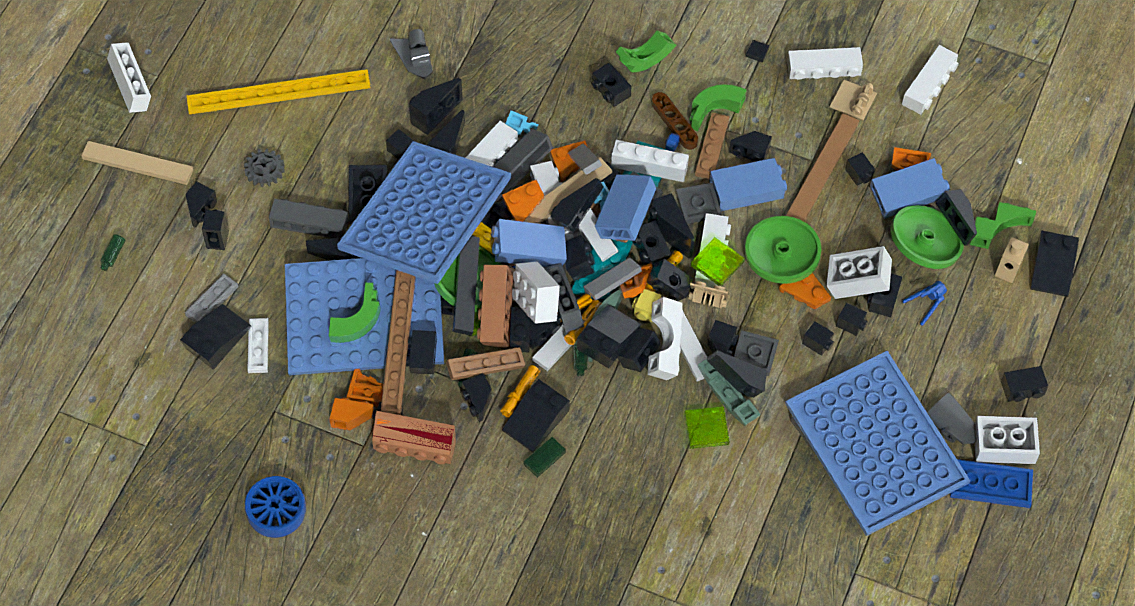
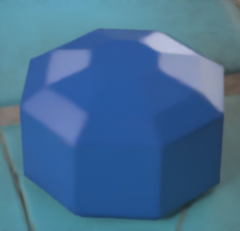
M671 133L667 137L665 143L666 150L673 152L676 150L679 143V135Z

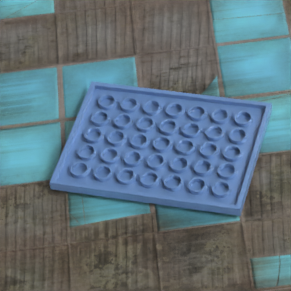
M413 141L337 244L338 250L438 284L511 179V173Z
M364 258L285 264L288 374L302 375L354 371V369L386 368L397 270ZM416 277L410 336H412L413 330L436 331L435 365L444 364L441 295L433 282ZM365 282L373 283L375 290H378L377 301L381 307L379 318L374 327L357 340L344 343L331 342L329 338L330 318H348L359 312L364 301ZM408 348V355H410L411 348Z
M888 351L787 400L785 403L866 536L970 483L967 474Z

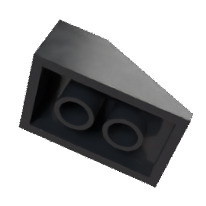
M458 77L423 90L417 96H413L409 101L411 124L428 135L463 100L462 79Z
M349 165V221L356 220L388 176L387 165Z
M670 193L651 200L648 223L656 220L665 241L688 259L692 258L695 238L673 194Z
M1041 230L1036 246L1030 290L1069 296L1079 237Z
M221 304L192 325L180 341L185 349L214 370L252 326Z
M608 305L587 324L577 337L576 349L605 367L610 368L641 324Z
M538 379L527 391L502 431L534 453L569 412L570 400Z

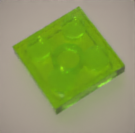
M714 237L691 262V267L722 287L744 263L745 258Z
M724 406L685 410L690 449L729 445L730 441Z

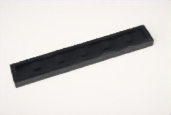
M475 236L469 238L458 254L452 331L469 336L473 334L480 242V238Z

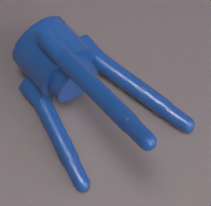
M936 281L925 289L904 299L902 302L906 303L919 296L923 298L926 295L931 300L936 299V302L920 323L923 326L939 303L945 299L943 295L947 292V289L941 281Z

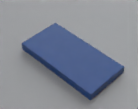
M958 460L970 479V483L951 492L950 498L1024 508L1031 507L1033 469Z

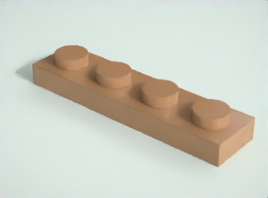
M716 113L711 114L695 176L710 179V171L716 170L730 116Z
M519 347L449 359L446 365L451 380L474 377L482 373L486 375L524 368L525 362Z

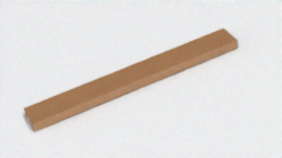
M844 113L842 114L786 216L805 222L860 120Z
M399 270L396 271L381 412L401 415L408 338L410 336L416 276Z

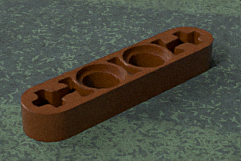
M655 93L652 97V107L671 132L680 136L679 142L685 149H695L698 145L697 133L665 93ZM671 111L675 115L673 117H667L665 113ZM681 124L685 129L677 130L675 126Z

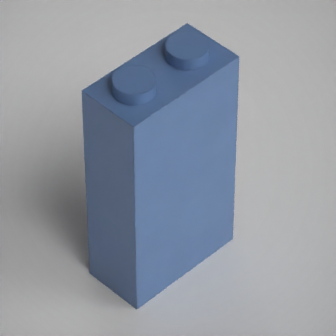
M775 158L710 171L709 182L713 184L721 211L783 199L785 191H787L786 181L782 180L781 166L777 165Z
M935 158L872 179L870 185L884 219L896 215L905 207L923 206L938 201L945 191L950 190L948 181L943 179L942 168L939 163H936Z
M616 175L595 224L600 239L635 241L656 190L651 176Z
M499 219L496 225L492 227L491 236L494 237L492 253L495 254V262L512 264L538 262L542 267H549L558 263H562L563 266L567 260L565 230L562 226Z

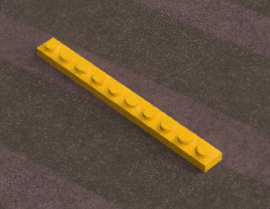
M368 69L187 95V104L190 115L368 89L371 87Z

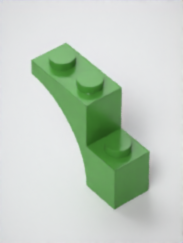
M999 202L994 220L986 217L976 218L977 235L972 239L970 245L989 249L992 239L1002 230L1020 225L1032 227L1036 210Z

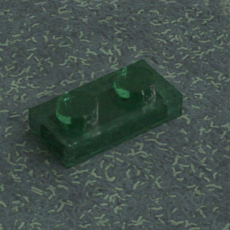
M551 437L524 461V466L538 478L566 453V449Z

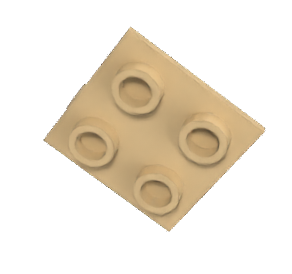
M843 80L830 108L863 121L877 92L873 91L871 83H867L862 87Z
M695 281V284L690 283L694 293L690 292L689 300L701 304L703 294L705 293L703 305H705L707 295L709 294L711 296L708 306H711L714 296L712 307L726 308L727 300H724V297L729 298V294L724 287L714 285V288L706 286V283Z

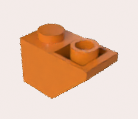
M344 397L341 399L335 398L329 418L331 427L349 431L372 418L374 404L367 401H352Z

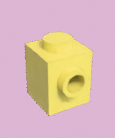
M644 289L639 298L636 297L633 302L634 316L641 321L652 323V303L660 299L661 295Z

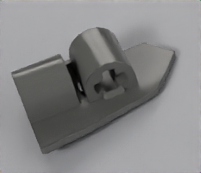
M414 29L410 31L408 39L390 38V42L408 72L423 79H426L433 72L428 46H426L422 30Z
M947 393L929 410V417L935 426L941 429V434L947 441L954 443L958 440L961 444L975 443L976 426L974 421L950 393Z

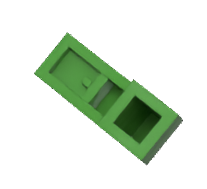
M656 31L642 46L636 49L619 47L616 53L620 57L619 60L630 72H640L663 60L675 48L676 44L666 33Z
M716 85L700 92L692 102L690 121H692L691 127L693 130H699L705 116L712 110L727 109L739 114L745 102L747 90L734 85Z
M365 282L364 301L359 312L348 318H330L329 338L331 342L344 343L357 340L374 327L379 318L381 307L377 301L378 290H375L373 283Z

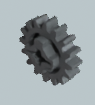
M258 149V154L252 152V158H246L247 163H244L245 176H247L249 182L253 180L254 185L260 183L261 187H263L267 183L270 187L271 182L278 183L277 178L282 179V173H285L284 161L281 160L280 154H275L274 150L268 153V149H265L264 152Z

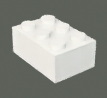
M884 246L830 255L827 287L835 299L889 291L892 259Z
M538 262L516 264V269L513 272L515 282L514 289L512 290L513 299L534 323L557 321L559 284Z
M977 416L975 421L976 462L1036 463L1040 454L1037 418Z

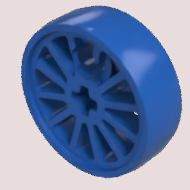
M271 476L255 483L246 496L245 513L251 527L263 536L271 538L287 536L294 532L304 520L306 513L304 494L294 481L286 477ZM272 489H277L276 495L273 494ZM269 490L271 496H267L264 492ZM261 496V497L264 498L265 500H260V499H257V498ZM292 497L293 499L291 503H287L284 501L285 498ZM254 504L260 505V507L253 508ZM287 512H296V514L294 517H292ZM262 513L257 519L254 517L255 514ZM269 516L267 525L262 524L261 522ZM283 516L289 520L285 524L281 522V517ZM273 519H278V526H272Z

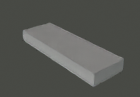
M584 143L568 152L570 158L585 174L591 173L602 165L600 160Z
M628 258L585 285L584 290L593 299L597 300L642 271L641 266L631 258Z
M223 273L185 312V316L195 323L219 307L238 288V283Z

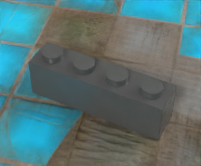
M274 199L269 214L270 227L327 238H342L346 233L349 223L348 212L342 209H329L324 206L308 205L304 202H290L286 199Z
M562 263L544 268L559 284L558 313L565 331L569 332L584 327L579 306Z

